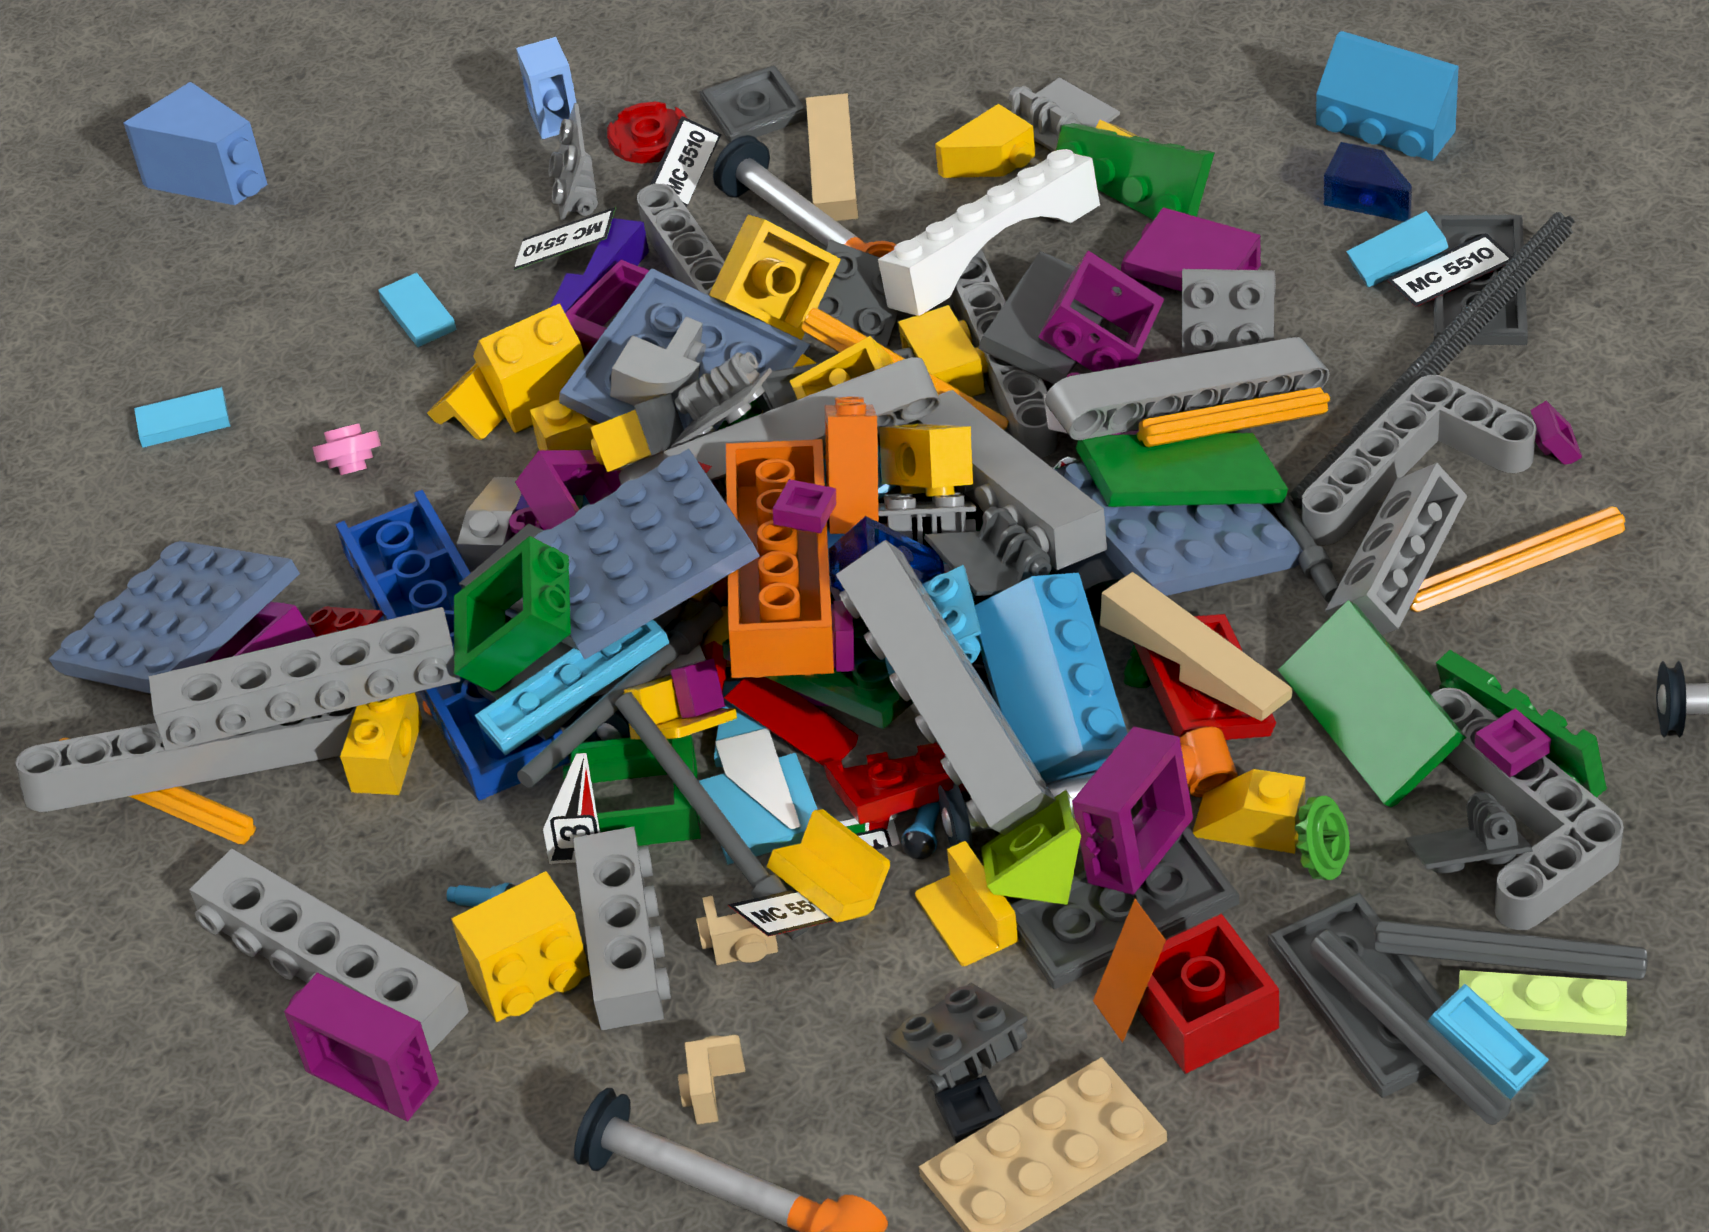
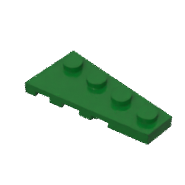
M1075 123L1062 125L1056 150L1068 149L1073 151V154L1091 157L1097 189L1153 220L1163 207L1197 217L1215 152L1206 150L1195 151L1185 149V146L1172 143L1161 144L1151 142L1148 138L1138 136L1127 137L1117 135L1114 131Z
M1449 650L1436 662L1441 681L1439 689L1456 688L1464 691L1498 719L1516 708L1551 738L1550 753L1545 755L1550 761L1595 797H1598L1607 790L1597 737L1585 729H1582L1577 735L1572 734L1565 728L1568 725L1566 719L1551 709L1540 715L1526 694L1516 688H1512L1505 694L1502 692V687L1494 675L1452 650Z

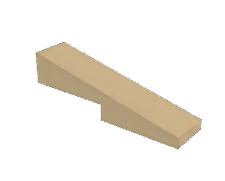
M848 93L806 98L813 204L835 221L858 219Z
M1131 572L1102 592L1100 626L1180 664V682L1260 721L1264 720L1292 698V687L1134 572Z

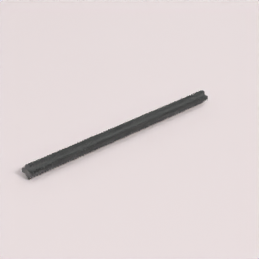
M1556 212L1505 267L1495 275L1489 284L1479 292L1473 301L1463 309L1400 378L1390 386L1383 396L1373 404L1366 414L1356 422L1349 432L1338 441L1332 450L1290 492L1293 498L1291 502L1294 507L1302 510V496L1306 489L1416 380L1427 375H1440L1445 370L1444 368L1458 356L1457 354L1461 353L1464 347L1471 342L1470 340L1477 336V333L1484 328L1483 326L1490 322V319L1497 314L1496 312H1499L1507 304L1506 302L1513 297L1512 295H1515L1519 288L1523 287L1522 285L1529 280L1528 278H1531L1538 268L1545 263L1544 261H1547L1554 251L1564 243L1563 241L1567 240L1573 233L1571 226H1573L1575 221L1571 216L1565 217L1561 212Z

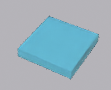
M796 753L778 757L798 816L801 826L799 828H788L730 780L725 773L699 781L755 856L772 852L776 848L800 844L812 812L818 810ZM721 846L727 864L734 863L730 856L727 854V852L724 850V848Z

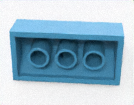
M1079 573L1031 576L975 605L982 633L976 636L980 643V652L994 701L1047 784L1096 772L1128 733Z

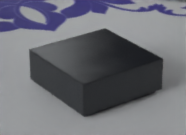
M986 1075L935 1094L936 1104L955 1144L1005 1115Z

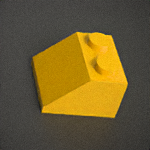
M560 303L480 339L473 355L511 429L515 433L533 425L530 414L531 409L559 400L560 391L585 358L581 342Z

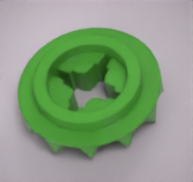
M1328 796L1308 797L1306 805L1299 808L1300 823L1295 825L1299 839L1296 847L1300 848L1302 853L1301 864L1303 867L1308 868L1312 879L1333 880L1341 874L1349 854L1350 839L1347 822L1332 798Z

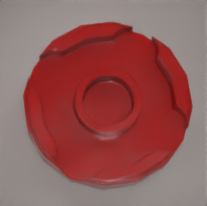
M656 101L638 103L627 107L617 114L618 120L614 123L611 121L607 127L609 147L616 156L628 162L640 164L659 162L662 160L681 116L686 118L687 116L677 107H675L674 111L666 108V103Z

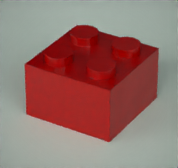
M1220 914L1165 941L1139 1003L1138 1010L1184 1074L1279 1029V988L1223 914Z

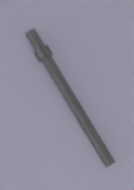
M1248 428V429H1242V430L1232 431V432H1230V433H1252V432H1251L1250 428ZM1286 495L1284 503L1270 504L1283 527L1290 532L1303 550L1298 558V563L1308 579L1315 581L1325 601L1329 603L1339 586L1331 571L1333 564L1325 549L1315 544L1289 496Z
M709 602L690 620H681L668 632L669 644L641 662L518 771L519 781L528 788L533 787L619 710L615 703L624 694L625 689L650 682L680 654L688 655L702 642L703 634L723 617V611L720 606L714 602Z
M632 692L625 693L619 697L615 703L617 708L754 888L751 892L752 896L759 898L788 891L777 875L770 876ZM809 927L790 931L787 934L793 940L806 932Z

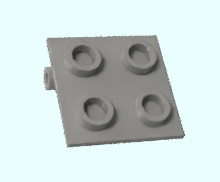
M1060 77L1036 94L1030 88L1022 86L1014 87L1008 96L1012 106L1011 112L1033 125L1034 141L1051 151H1056L1062 125L1075 123L1096 128L1100 119L1109 123L1120 115V111Z
M574 103L569 119L562 120L559 132L560 149L559 152L551 154L548 170L549 177L555 178L552 190V203L559 206L560 220H565L568 211L578 212L583 216L590 215L598 205L592 158L584 149L579 105Z
M1182 269V353H1206L1274 341L1275 270Z
M736 353L720 366L713 368L711 374L706 373L687 387L682 388L679 391V396L675 399L676 407L683 414L689 413L693 420L671 445V448L713 433L715 431L713 426L724 418L729 424L744 415L751 408L749 403L765 391L762 384L772 373L771 368L759 374L756 370L758 362L752 353Z
M955 491L954 495L932 496V501H916V498L910 493L884 495V503H878V515L886 516L887 523L879 524L878 541L883 542L887 540L889 543L897 546H913L912 518H916L917 546H923L922 517H930L931 534H937V516H940L941 533L976 531L975 519H966V512L976 511V506L969 499H964V495H961L960 491Z

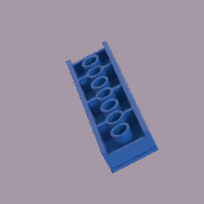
M420 490L414 493L415 502L350 528L347 527L345 521L337 523L336 528L343 553L374 610H382L384 613L380 621L443 607L454 649V595L462 590L459 583L471 572L424 491ZM460 677V682L419 691L478 801L520 784L521 782L517 776L518 771L562 733L561 728H559L548 740H544L536 734L507 755H504L477 722L475 715L492 704V702L479 694L475 683ZM568 755L553 769L570 763Z

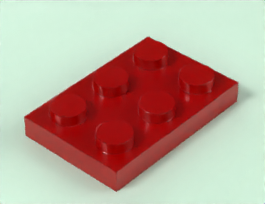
M1225 614L1194 616L1242 651ZM1133 642L1174 736L1182 737L1192 730L1203 727L1219 728L1222 730L1225 740L1269 737L1272 735L1276 725L1273 714L1260 721L1180 682V664Z

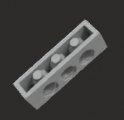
M1437 462L1395 480L1325 610L1330 617L1347 600H1350L1360 608L1381 635L1399 629L1467 498L1463 490Z
M634 827L574 837L573 842L593 999L601 1030L662 1020L664 1019L662 1000L671 999V991L666 967L657 969L656 958L665 957V950L660 926L651 927L650 924L651 917L659 916V909L654 885L645 887L644 883L645 877L653 876L648 845L638 847Z

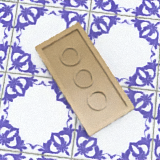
M1100 1057L919 1166V1173L923 1181L964 1232H1020L1167 1142V1131L1107 1062Z

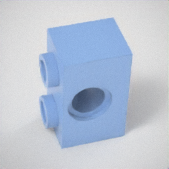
M553 37L516 48L529 112L541 139L559 135L562 120L569 119L573 105L576 103L568 61L557 38Z

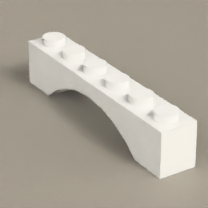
M1068 149L1053 151L1048 154L1047 159L1034 167L1019 171L1018 176L1007 183L992 187L988 190L987 195L977 201L960 206L955 214L945 220L928 225L926 231L913 239L898 243L893 251L878 259L887 307L920 316L951 297L960 276L972 258L991 238L1004 228L1023 219L1039 216L1072 223L1100 206L1092 158L1073 154V151Z

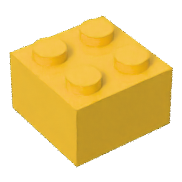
M747 215L709 296L802 340L805 334L801 329L804 319L812 308H818L841 259L765 219Z
M547 871L451 918L468 978L496 1022L508 1016H520L528 1012L537 1001L557 991H569L576 987L582 978L590 975L575 912Z

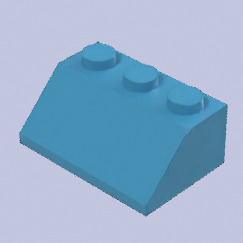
M1340 31L1336 36L1316 93V125L1322 126L1331 132H1341L1363 139L1369 144H1379L1401 151L1407 156H1417L1433 161L1456 130L1459 66Z

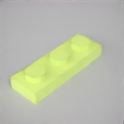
M1460 970L1459 989L1466 984L1515 1029L1616 1036L1626 1035L1627 981Z

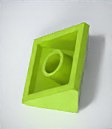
M1067 790L1054 797L1056 799L1055 802L1008 834H1000L981 847L987 887L994 895L1068 905L1081 832L1075 820L1072 805L1073 799Z

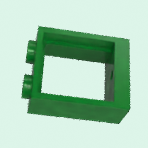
M529 536L454 595V674L494 693L571 634L568 555ZM523 598V611L505 624V611Z
M692 734L681 738L667 739L698 780L697 758ZM622 738L581 743L571 752V764L576 754L587 753L592 783L668 775L641 739ZM571 765L563 766V780H565ZM674 782L673 805L597 813L600 833L634 827L638 846L701 839L700 817Z

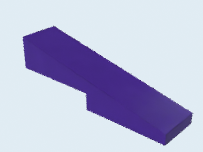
M613 218L607 239L599 242L584 274L566 273L550 307L560 303L564 313H566L620 260L638 266L649 253L644 222Z

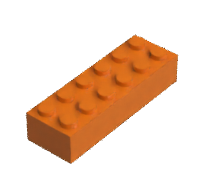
M822 439L726 444L727 505L760 555V557L728 575V624L732 678L834 673L827 523L821 534L799 531L794 528L773 524V507L789 479L825 486Z

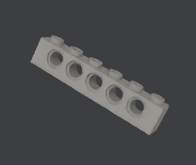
M443 607L149 676L153 715L165 752L461 681L460 676L454 674V649Z
M232 848L189 889L197 909L195 917L208 932L216 935L222 931L229 935L243 953L250 957H254L258 953L267 958L272 967L286 979L291 980L296 976L308 984L313 976L319 973L420 1021L430 1052L469 1012L460 982Z

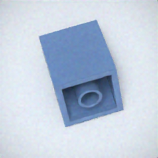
M192 82L187 83L123 122L142 183L147 188L236 205L247 197L257 194L261 188L268 185L250 122Z

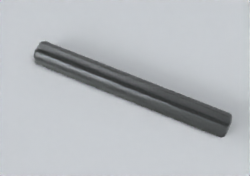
M1385 920L1377 922L1374 932L1375 950L1379 953L1638 980L1644 978L1648 962L1646 949L1627 945Z
M1324 930L1319 936H1315L1310 943L1311 955L1476 1114L1490 1125H1496L1501 1119L1506 1118L1511 1111L1509 1108L1511 1105L1510 1098L1338 935L1331 930Z

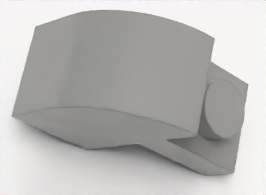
M685 317L666 349L632 335L612 367L610 396L634 406L671 393L675 402V399L679 396V391L696 381L699 377V366L706 350V344L701 343L703 323Z

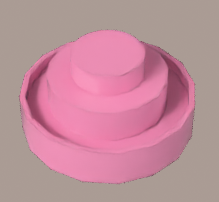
M358 423L324 432L327 443L312 447L316 463L327 460L329 469L338 467L340 475L367 469L365 459L373 458L371 448L379 447L381 443L377 430L362 434L360 424Z

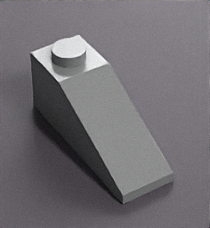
M494 477L467 509L457 541V547L470 572H473L512 538L513 531L510 529L509 519L515 513V508L522 494L515 483L518 477Z

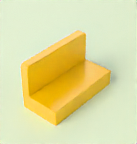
M477 363L427 412L433 421L438 424H443L455 416L469 433L478 440L484 439L505 418Z
M672 675L624 690V694L632 692L666 739L681 738L737 719L736 708L716 709L695 717L682 719ZM629 724L631 739H641Z
M819 809L812 812L801 843L773 849L767 868L838 923L866 916L874 910L890 868V861L824 809Z
M963 841L947 849L950 875L916 890L915 898L959 964L967 966L1017 943L1018 935L1015 911L1004 896L994 895L989 890L986 883L984 866L968 843Z

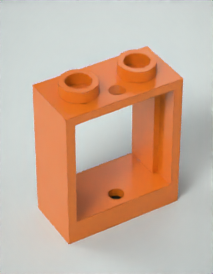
M864 397L835 398V405H825L826 486L836 488V506L827 521L829 533H879L877 414L873 404L866 405L864 403Z

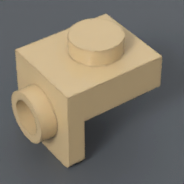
M713 895L702 898L706 917L697 918L696 922L702 950L713 947L716 965L739 960L752 963L761 960L767 954L778 952L776 935L766 936L738 913L717 917Z
M738 1035L709 1036L702 1040L685 1042L688 1073L678 1075L680 1096L683 1107L693 1106L697 1125L718 1121L713 1077L745 1072L744 1058Z

